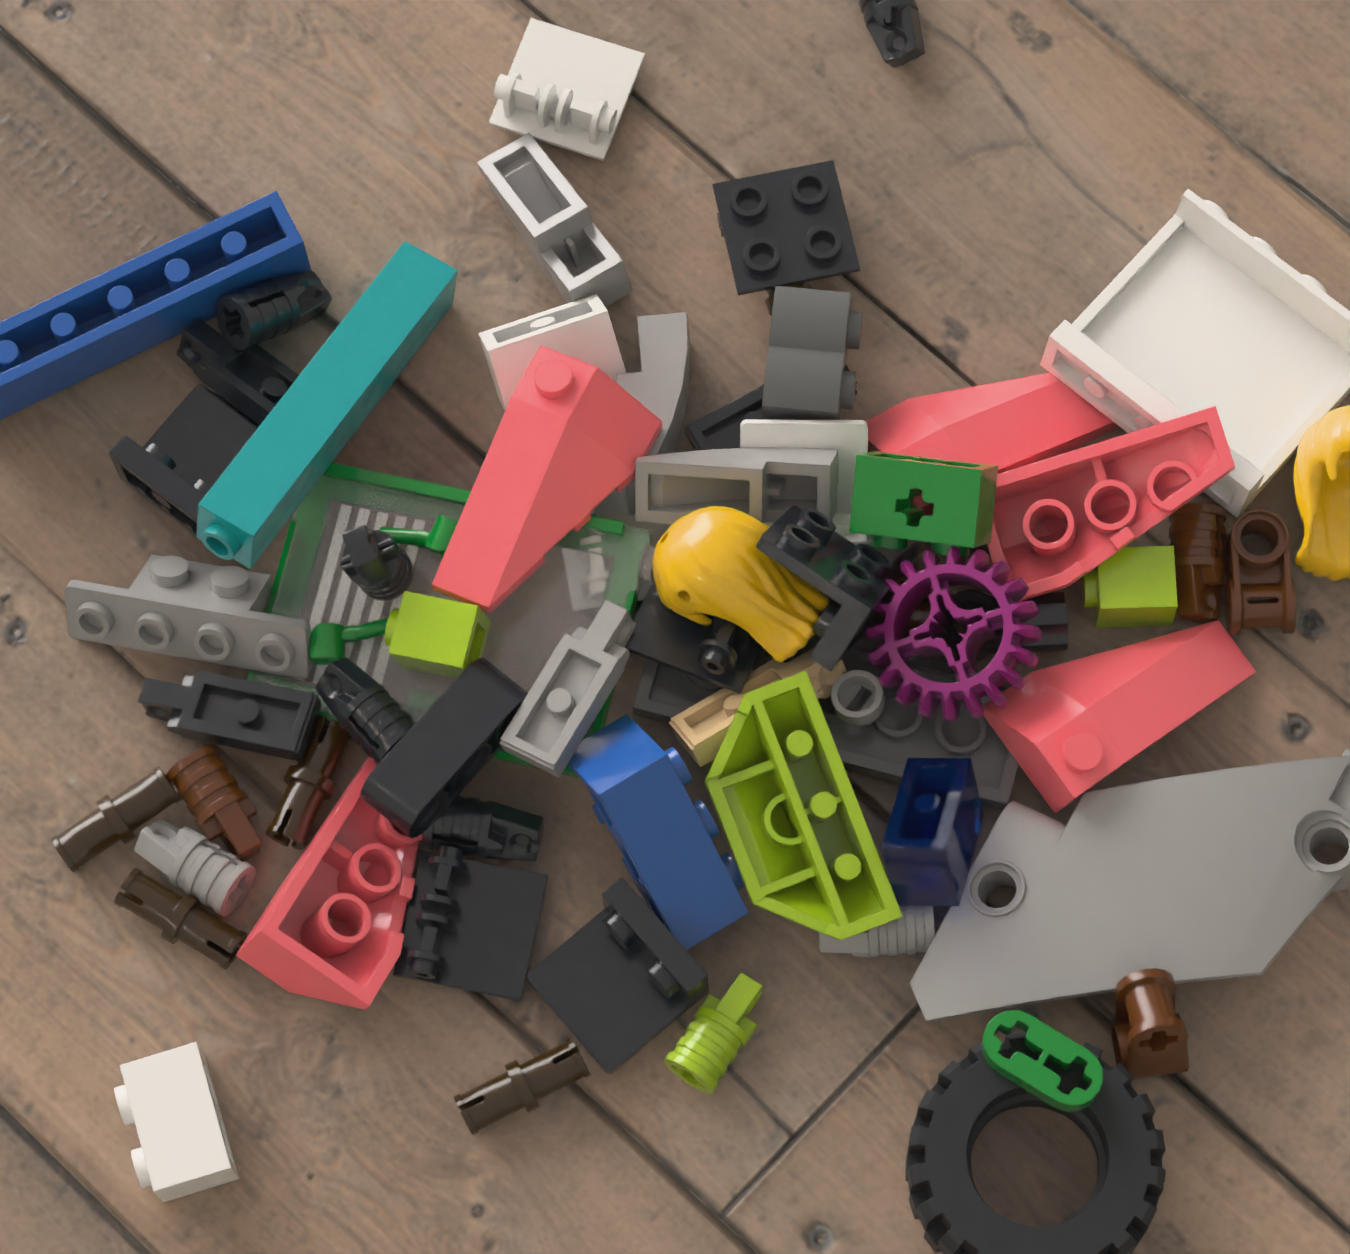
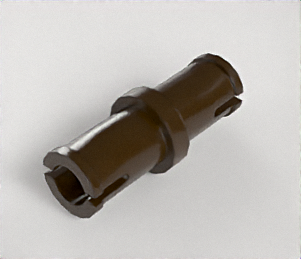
M318 716L303 762L298 761L296 765L288 767L283 778L287 788L272 823L266 830L267 836L288 847L290 839L293 840L291 845L293 849L303 850L305 848L307 837L323 800L332 798L336 788L332 779L347 743L351 740L350 733H347L337 720L331 719L329 727H327L328 719L323 716Z
M158 766L153 769L152 773L113 799L106 795L96 802L99 807L98 809L50 840L70 870L76 872L80 866L119 840L126 844L136 837L133 832L135 829L182 799Z
M134 868L122 883L120 888L125 890V892L122 893L120 891L115 897L114 903L117 906L126 908L163 930L161 936L166 941L175 944L179 940L218 963L225 970L236 959L237 956L235 955L240 949L237 947L238 944L242 946L247 938V933L243 930L239 931L199 907L200 902L195 896L187 893L182 897L145 875L138 868Z
M570 1037L566 1039V1042L521 1065L517 1059L506 1064L507 1072L462 1095L454 1096V1100L458 1108L461 1109L460 1113L471 1134L474 1135L486 1126L524 1107L528 1113L540 1107L538 1100L591 1074L573 1038Z

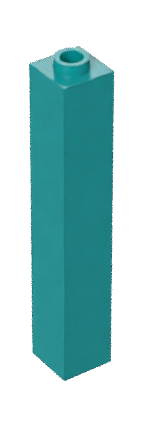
M406 241L402 243L198 504L196 538L201 540L211 553L225 560L234 559L250 569L253 567L452 307L458 270Z

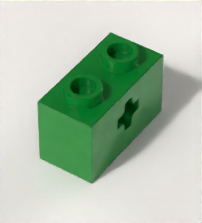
M879 451L856 455L849 532L868 534L869 545L875 547L906 549L908 540L931 542V549L937 555L947 556L950 547L955 546L960 549L961 557H968L970 547L975 548L991 542L998 466ZM922 495L923 501L933 503V514L924 516L922 509L913 507V498Z

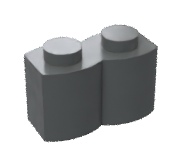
M784 286L775 287L763 388V419L840 420L841 409L853 410L856 372L845 371L847 349L859 350L863 312L851 311V292Z

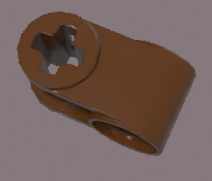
M1262 508L1248 510L1238 517L1226 542L1225 619L1227 632L1229 635H1240L1242 629L1280 628L1283 634H1293L1296 628L1297 608L1295 584L1291 576L1287 525L1278 514L1271 510ZM1251 533L1260 534L1269 541L1272 552L1263 556L1253 555L1246 551L1240 538Z
M1154 968L1135 971L1123 977L1115 988V1023H1112L1111 1026L1116 1065L1121 1063L1134 1076L1133 1080L1188 1071V1033L1179 1013H1175L1176 986L1172 974L1166 970Z

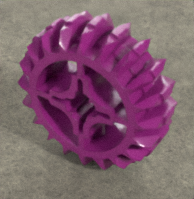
M951 546L947 552L946 564H942L934 550L929 549L924 551L923 556L926 569L918 571L909 560L902 561L900 567L908 579L901 586L893 579L883 580L890 588L888 593L893 598L889 604L880 601L873 613L885 619L882 624L867 626L865 635L870 640L885 644L869 652L868 658L874 666L889 665L882 671L878 680L886 689L901 684L895 699L904 707L912 704L920 696L918 712L923 717L931 718L942 701L944 718L949 722H956L960 715L961 703L965 702L969 713L975 719L981 718L984 715L981 698L988 695L1001 708L1007 704V699L998 688L1006 680L1019 690L1023 689L1026 685V681L1014 669L1017 663L1027 667L1036 666L1038 657L1028 649L1022 648V644L1041 641L1042 631L1036 626L1022 623L1033 619L1040 611L1034 601L1018 602L1025 596L1029 587L1022 578L1007 582L1011 573V567L1004 560H1000L988 569L989 555L984 550L976 549L967 565H965V557H961L960 548ZM966 585L984 590L996 598L1000 608L986 612L982 607L972 610L961 609L958 601L952 594L950 586ZM929 596L931 611L928 619L919 627L909 630L910 637L905 638L907 624L912 613ZM948 612L964 629H967L966 634L959 633L963 638L957 644L959 655L943 638H940L941 633L949 634L944 629L947 624L951 623ZM1003 629L1001 644L996 655L982 671L976 674L978 672L976 664L978 649L986 641L996 638L997 630ZM918 655H922L925 659L944 657L947 659L949 667L954 671L957 682L941 683L923 678L915 673L908 659Z

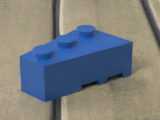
M628 714L583 739L567 766L570 771H574L585 783L595 802L591 806L600 824L606 823L624 857L621 860L647 906L679 943L688 950L748 914L749 911L738 890L745 886L737 865L727 852L719 855L711 838L720 834L719 829L701 800L692 803L684 786L693 780L687 766L675 748L671 747L664 751Z

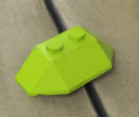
M807 671L745 693L704 783L751 904L839 941L903 917Z

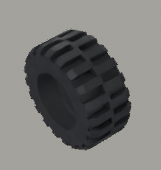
M1025 1032L1006 1035L1005 1041L1001 1045L1000 1054L1008 1059L1016 1051L1024 1053L1035 1061L1040 1057L1023 1044ZM1085 1042L1083 1047L1098 1058L1103 1071V1082L1097 1098L1088 1107L1080 1111L1065 1112L1051 1106L994 1071L987 1064L982 1054V1043L970 1048L968 1057L957 1063L953 1060L939 1073L937 1083L931 1091H926L918 1106L917 1115L911 1127L906 1157V1181H908L910 1191L909 1203L914 1219H919L925 1229L924 1238L935 1254L939 1251L943 1254H1131L1143 1238L1157 1211L1156 1207L1159 1197L1164 1190L1166 1170L1162 1168V1156L1166 1151L1163 1131L1156 1130L1152 1118L1156 1110L1147 1093L1138 1095L1131 1086L1134 1076L1121 1063L1112 1068L1100 1059L1103 1050ZM1048 1060L1045 1063V1067L1060 1076L1058 1089L1062 1093L1069 1095L1075 1087L1085 1091L1090 1087L1082 1080L1085 1069L1081 1065L1073 1063L1071 1068L1063 1070ZM1018 1107L1046 1108L1072 1120L1091 1141L1097 1158L1096 1185L1092 1196L1085 1206L1070 1219L1047 1227L1021 1225L996 1213L981 1198L972 1176V1149L981 1130L1001 1112Z

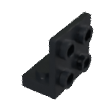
M199 384L195 386L143 447L125 434L112 448L109 455L121 480L196 536L198 504L259 426L206 386Z
M793 505L762 534L756 544V548L833 599L812 629V632L821 637V639L809 656V658L831 672L862 637L866 627L869 626L875 617L873 612L880 601L884 602L889 595L888 591L890 588L883 580L890 578L897 582L901 575L889 568V560L875 548L866 544L855 545L835 532V524L824 514L811 508H803L802 510Z
M623 877L602 893L604 910L527 974L529 984L608 1074L614 1073L709 993L707 973Z

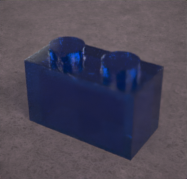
M971 758L907 759L881 846L889 882L898 905L960 906L984 818Z

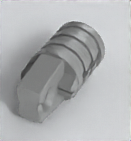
M161 819L141 830L134 848L136 853L163 872L162 876L170 884L178 889L182 888L186 894L195 896L199 902L207 907H212L216 913L223 917L230 915L242 903L253 884L256 874L254 866L247 862H242L239 857L232 853H227L223 847L216 843H211L204 835L185 826L179 829Z
M922 895L921 898L909 896L896 899L903 917L841 941L817 932L820 952L852 953V956L869 958L879 957V955L926 954L935 937L931 895Z

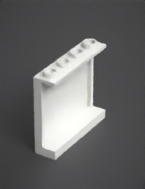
M1187 189L1181 197L1176 214L1072 324L1064 320L1051 333L1040 365L1127 433L1216 406L1235 469L1203 492L1238 518L1297 452L1300 440L1306 431L1326 413L1334 410L1350 393V311L1329 296L1322 284L1315 278L1300 274L1279 258L1270 244L1258 237H1251L1230 221L1223 209L1209 200H1203Z

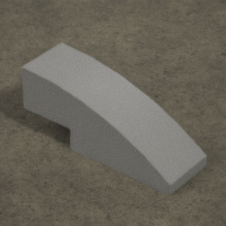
M530 133L525 134L477 162L481 174L504 212L566 304L597 294L604 306L607 307L633 292L623 260L593 223L588 206Z
M687 312L637 316L642 372L616 374L617 384L662 421L663 428L647 456L674 453L686 414L690 384V337ZM635 479L625 487L629 515L635 514Z
M733 448L674 452L638 457L635 461V522L673 524L680 517L697 509L708 506H725L742 511L763 523H775L793 505L802 510L803 508L814 509L832 521L837 511L838 449Z

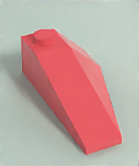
M540 346L511 396L432 582L433 590L461 602L478 605L481 610L491 613L545 563V554L572 529L577 533L592 519L590 512L614 490L620 493L635 479V461L638 457L648 455L663 428L662 421L598 367Z
M1051 373L908 398L866 421L868 425V452L879 451L998 466L997 474L1073 451L1118 427L1116 423ZM922 495L913 498V507L922 509L924 516L933 514V503L923 501Z
M1216 406L997 474L991 542L987 543L993 565L1000 560H1004L1011 567V573L1007 582L1022 578L1028 585L1029 590L1018 602L1069 587L1233 471L1235 464Z
M1217 620L1032 671L1023 677L1026 681L1023 689L1019 690L1010 686L1002 692L1007 699L1005 706L999 708L992 700L983 705V716L1054 814H1056L1081 797L1084 792H1088L1257 671L1220 621Z
M369 756L280 885L235 955L290 993L363 1010L370 1006L401 954L404 934L401 933L407 902L412 899L415 879L412 878L419 842L423 839V833L418 837L410 838L361 798L363 784L377 766L374 763V759Z

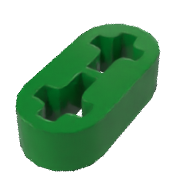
M1019 1010L1001 1012L995 1015L986 1026L982 1038V1054L987 1064L1003 1077L1051 1106L1065 1112L1080 1111L1088 1107L1097 1098L1103 1082V1071L1098 1058L1085 1047L1032 1015ZM1015 1027L1022 1029L1026 1033L1023 1044L1040 1057L1035 1061L1024 1053L1016 1051L1010 1059L1005 1058L1000 1054L1002 1042L995 1035L999 1031L1010 1035ZM1048 1060L1063 1070L1071 1068L1073 1063L1081 1065L1085 1069L1082 1080L1090 1087L1086 1091L1075 1087L1069 1095L1062 1093L1058 1089L1060 1076L1045 1067V1063Z

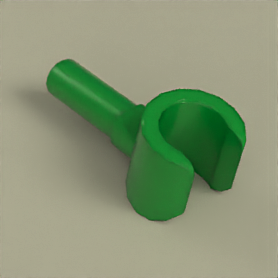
M438 515L430 533L420 529L413 530L384 526L380 527L379 531L388 534L397 544L426 548L443 557L458 521Z
M388 617L356 626L354 624L344 626L337 623L318 624L311 631L310 657L312 662L318 665H329L332 661L345 658V643H354L385 635Z

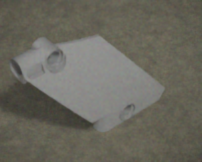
M1345 749L1342 756L1228 768L1084 792L1067 825L1020 803L1010 802L997 819L910 982L926 1022L932 1023L1008 1008L1115 992L1117 983L1123 977L1143 969L1157 968L1166 970L1172 974L1175 984L1262 976L1326 897L1333 891L1344 890L1350 886V750ZM1336 843L1348 849L1347 855L1336 864L1327 865L1314 859L1316 852L1326 844ZM1009 886L1017 890L1014 899L1004 907L992 908L986 905L988 896L999 887Z

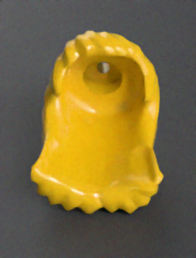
M1350 405L1329 411L1306 431L1300 440L1294 464L1295 499L1304 524V538L1296 554L1295 564L1300 566L1302 572L1312 573L1314 577H1327L1329 581L1346 578L1350 580Z
M708 506L680 517L661 536L653 553L652 570L661 602L668 609L701 625L707 626L712 624V620L704 614L735 623L747 631L778 662H783L794 656L799 649L806 646L809 639L815 635L812 629L830 603L829 596L756 548L760 537L770 527L742 511L725 506Z

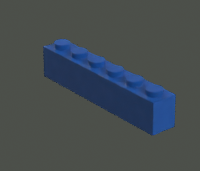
M278 192L270 193L1 321L0 420L181 334L183 329L198 318L206 322L216 317L217 303L223 296L273 278L312 271L304 242Z

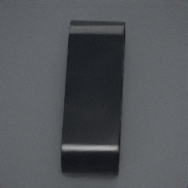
M484 657L478 658L455 679L374 768L363 784L361 798L410 838L418 837L437 820L502 748L499 744L500 738L528 692Z

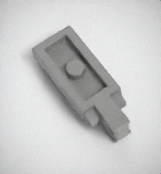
M605 600L588 630L579 626L572 635L564 633L500 738L499 744L505 752L558 778L561 776L625 670L624 666L630 656V652H628L625 646L636 627V622L632 620L628 610Z

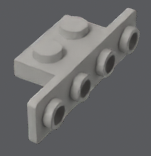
M152 554L129 589L80 580H71L64 589L68 634L74 639L299 679H306L312 670L310 623L303 619L262 612L269 601L272 590L271 575L246 571L237 566L223 567L188 561L179 556Z

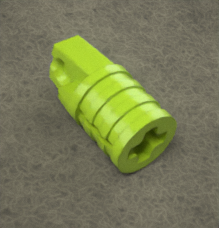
M740 973L721 1001L709 994L695 1013L696 1019L689 1024L685 1035L680 1037L676 1043L674 1051L669 1052L665 1057L664 1064L667 1068L693 1088L706 1094H713L718 1087V1080L722 1079L727 1072L728 1065L733 1063L739 1049L745 1047L757 1029L758 1025L748 1019V1016L762 995V985L744 973Z

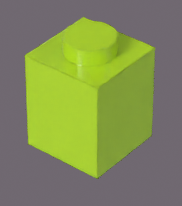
M1174 546L1124 547L1082 577L1083 607H1094L1095 628L1172 626L1178 607Z
M404 591L400 609H392L388 617L385 629V644L390 646L388 653L402 668L456 679L472 662L483 657L491 620L478 605Z

